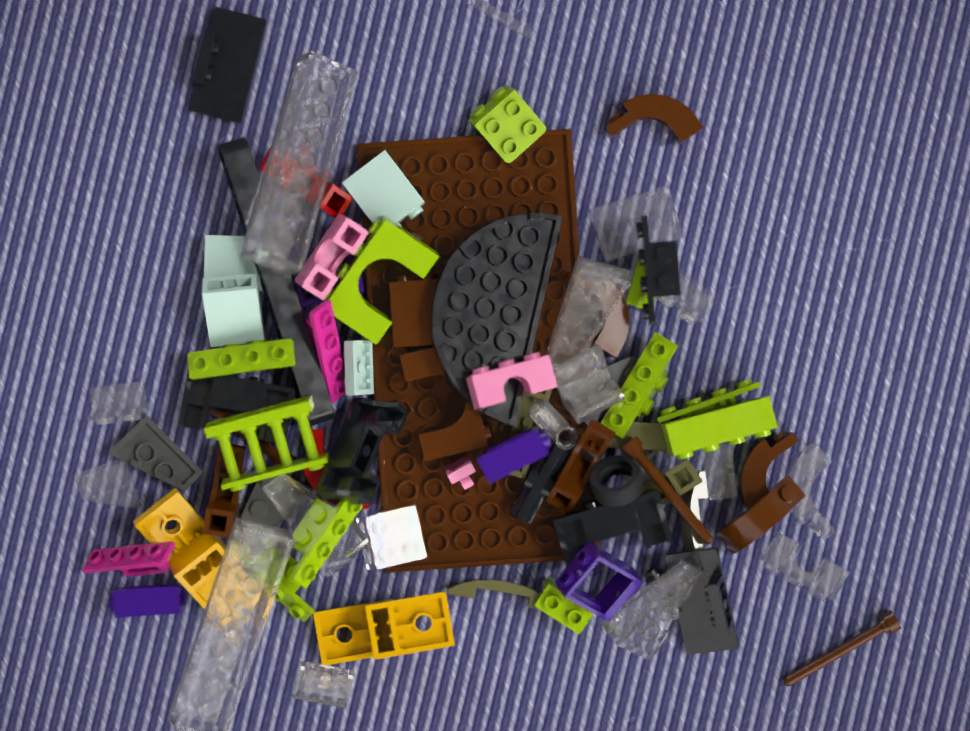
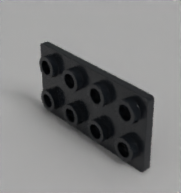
M215 7L210 28L205 29L192 80L195 83L189 107L190 111L235 123L242 122L267 24L266 19Z
M718 548L667 553L665 561L686 653L698 654L738 649L739 641Z

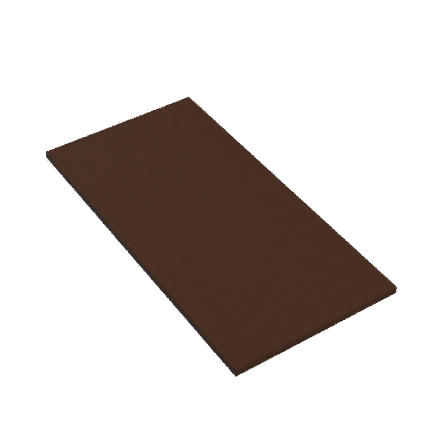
M571 129L545 131L543 135L511 163L505 162L482 135L357 144L358 170L385 150L424 200L425 204L421 206L424 211L412 220L407 217L400 224L403 229L438 252L439 258L427 275L438 274L439 278L444 266L456 249L475 232L497 220L530 213L562 216L531 354L539 352L540 357L549 355L554 375H556L557 385L588 374L582 290L564 280L569 270L578 271L581 268ZM361 209L362 228L368 231L373 223ZM368 233V235H367L366 238L364 239V241H363L364 243L367 241V239H368L369 236L371 235L370 233ZM393 259L373 261L365 267L367 301L392 320L389 282H395V277L411 276V281L422 280V277ZM391 324L377 345L372 342L374 401L400 402L409 413L401 433L384 434L378 448L386 573L565 561L553 518L564 516L568 513L546 502L545 499L531 524L510 513L523 490L522 486L533 466L537 465L539 459L529 464L525 479L508 474L490 484L477 460L479 453L509 439L512 426L499 423L481 414L483 425L489 424L492 440L487 441L488 446L428 461L424 460L419 434L454 425L462 417L466 401L453 388L446 376L443 375L406 382L400 355L433 348L434 346L394 348ZM552 388L540 430L545 428L551 442L569 452V458L586 426L556 389ZM467 454L476 472L469 475L474 485L464 490L460 481L454 484L450 482L443 467ZM589 480L570 514L584 509L583 504L596 500ZM600 541L593 543L600 548Z

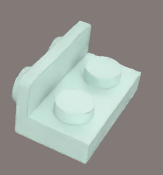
M344 341V383L346 395L374 394L372 341Z

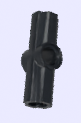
M551 443L549 455L540 458L537 465L533 466L522 486L523 490L514 503L511 514L531 524L543 500H546L558 479L556 477L565 464L569 452Z

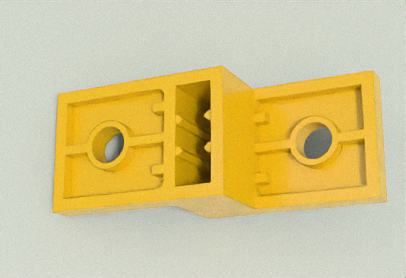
M176 488L133 521L135 527L150 543L173 541L176 544L167 560L171 564L170 568L174 577L222 629L264 596L259 586L230 555L224 541L219 536L203 534L204 519ZM168 521H178V525L174 529H165V524ZM224 588H233L231 595L227 597L220 596V592Z
M446 591L397 600L391 598L313 613L322 666L372 657L375 660L455 646ZM426 615L431 619L432 624L428 630L422 631L417 628L415 622L419 616ZM339 628H349L352 631L351 640L348 642L340 641L337 637Z

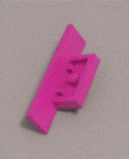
M326 300L309 313L310 317L305 322L333 404L346 393L344 383L345 366L331 300Z
M173 541L94 549L89 554L82 571L84 573L121 570L126 577L166 573L171 565L167 560L176 544Z

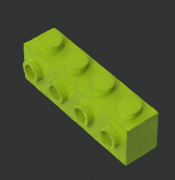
M761 396L661 424L668 453L670 456H677L678 460L694 456L693 451L702 448L704 453L720 449V443L728 441L729 445L745 442L744 437L753 434L755 438L771 435V429L778 428L770 396Z

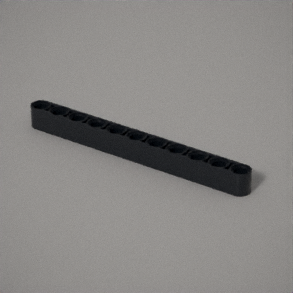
M245 137L219 144L218 152L278 339H292L294 341L295 365L288 367L297 398L312 395L314 408L313 411L309 412L310 415L307 416L310 427L335 418L332 402Z

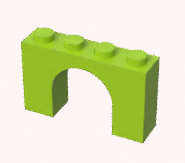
M385 215L381 221L376 219L368 230L371 235L365 243L362 242L354 254L355 258L350 265L345 263L337 274V277L340 279L324 299V301L331 300L336 318L376 345L392 324V320L382 311L368 303L360 294L358 282L364 268L371 262L379 259H393L424 279L439 258L437 251Z

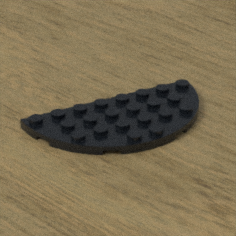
M530 213L497 220L467 238L451 255L438 278L433 293L430 316L434 350L446 378L458 394L472 407L473 403L466 378L473 376L472 370L488 366L489 371L499 369L498 363L514 359L515 364L525 362L523 356L532 353L562 216ZM515 378L507 379L504 384L506 401L476 410L499 423L514 427L523 393V385Z

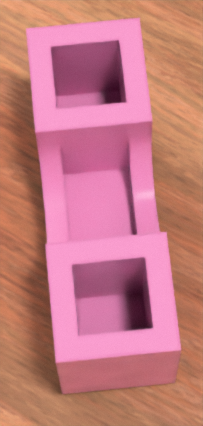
M339 213L294 279V282L324 300L338 279L336 271L340 263L347 255H354L369 232Z
M538 352L523 356L525 362L515 364L514 359L498 363L499 369L489 371L488 366L472 370L473 376L466 378L474 410L506 401L504 384L509 378H515L521 382L525 395L558 387L549 355L540 357Z

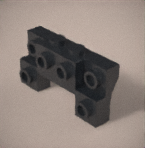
M188 369L178 424L181 427L204 431L210 410L237 415L294 400L295 389L264 383L265 380L251 376L248 380L238 378L237 374L192 380L189 378ZM290 417L284 418L281 423L286 440ZM267 423L261 424L258 440L276 444L271 426H267Z
M353 398L316 492L325 499H346L351 505H372L381 480L373 473H369L380 442L384 434L401 433L409 411L400 402H378L366 398Z
M658 489L641 493L634 501L624 506L610 507L600 504L595 500L583 504L584 509H580L578 512L553 518L567 566L588 542L594 543L640 529L647 549L651 548L652 545L666 541L667 543L673 542Z

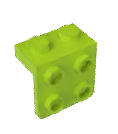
M507 85L505 88L502 86L495 90L491 95L492 99L487 104H481L471 112L472 117L467 121L475 130L482 134L505 162L511 163L545 133L546 126L517 91Z

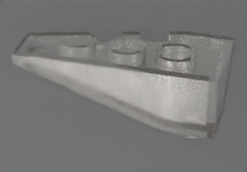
M287 474L279 475L262 488L293 532L316 498L322 500ZM354 520L320 568L327 579L347 565L369 543V540Z
M682 561L631 596L609 622L605 621L601 626L617 646L650 661L667 641L670 635L668 629L673 620H678L681 614L678 609L682 602L690 597L702 571L688 562Z

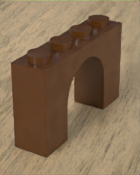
M434 347L400 355L406 382L435 375L445 376ZM466 402L462 417L454 425L419 434L424 460L428 461L488 446L487 441L492 440L489 424L483 425L482 413L474 410Z

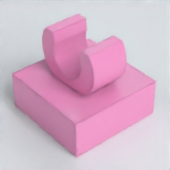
M467 454L443 467L452 484L460 481L464 490L474 485L469 475L476 472Z

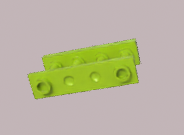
M312 395L206 423L204 427L207 439L215 437V440L219 441L229 475L228 478H224L222 481V490L230 488L232 492L245 488L248 483L308 468L309 471H314L324 467V463H327L329 459L328 451L318 454L307 417L314 408ZM291 416L297 419L308 456L293 461L281 425L284 418ZM267 423V426H271L281 464L270 467L265 466L255 432L257 425ZM239 430L245 434L255 471L239 474L229 440L230 433Z

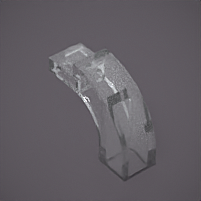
M811 441L796 455L787 473L806 495L790 512L798 524L803 525L809 519L811 523L808 524V527L816 536L823 535L825 538H829L836 531L815 508L811 497V488L817 475L832 461L814 441Z

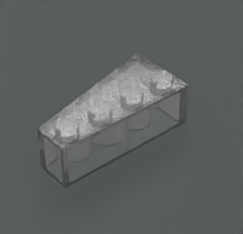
M577 257L546 351V356L549 355L553 368L574 372L591 346L592 340L604 326L605 320L619 303L623 292L632 283L630 270Z

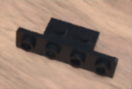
M642 215L641 222H636L637 238H642L643 249H638L639 266L644 265L645 276L640 277L641 293H646L647 303L642 304L643 320H648L649 325H655L654 297L681 295L677 240L649 242L647 215Z

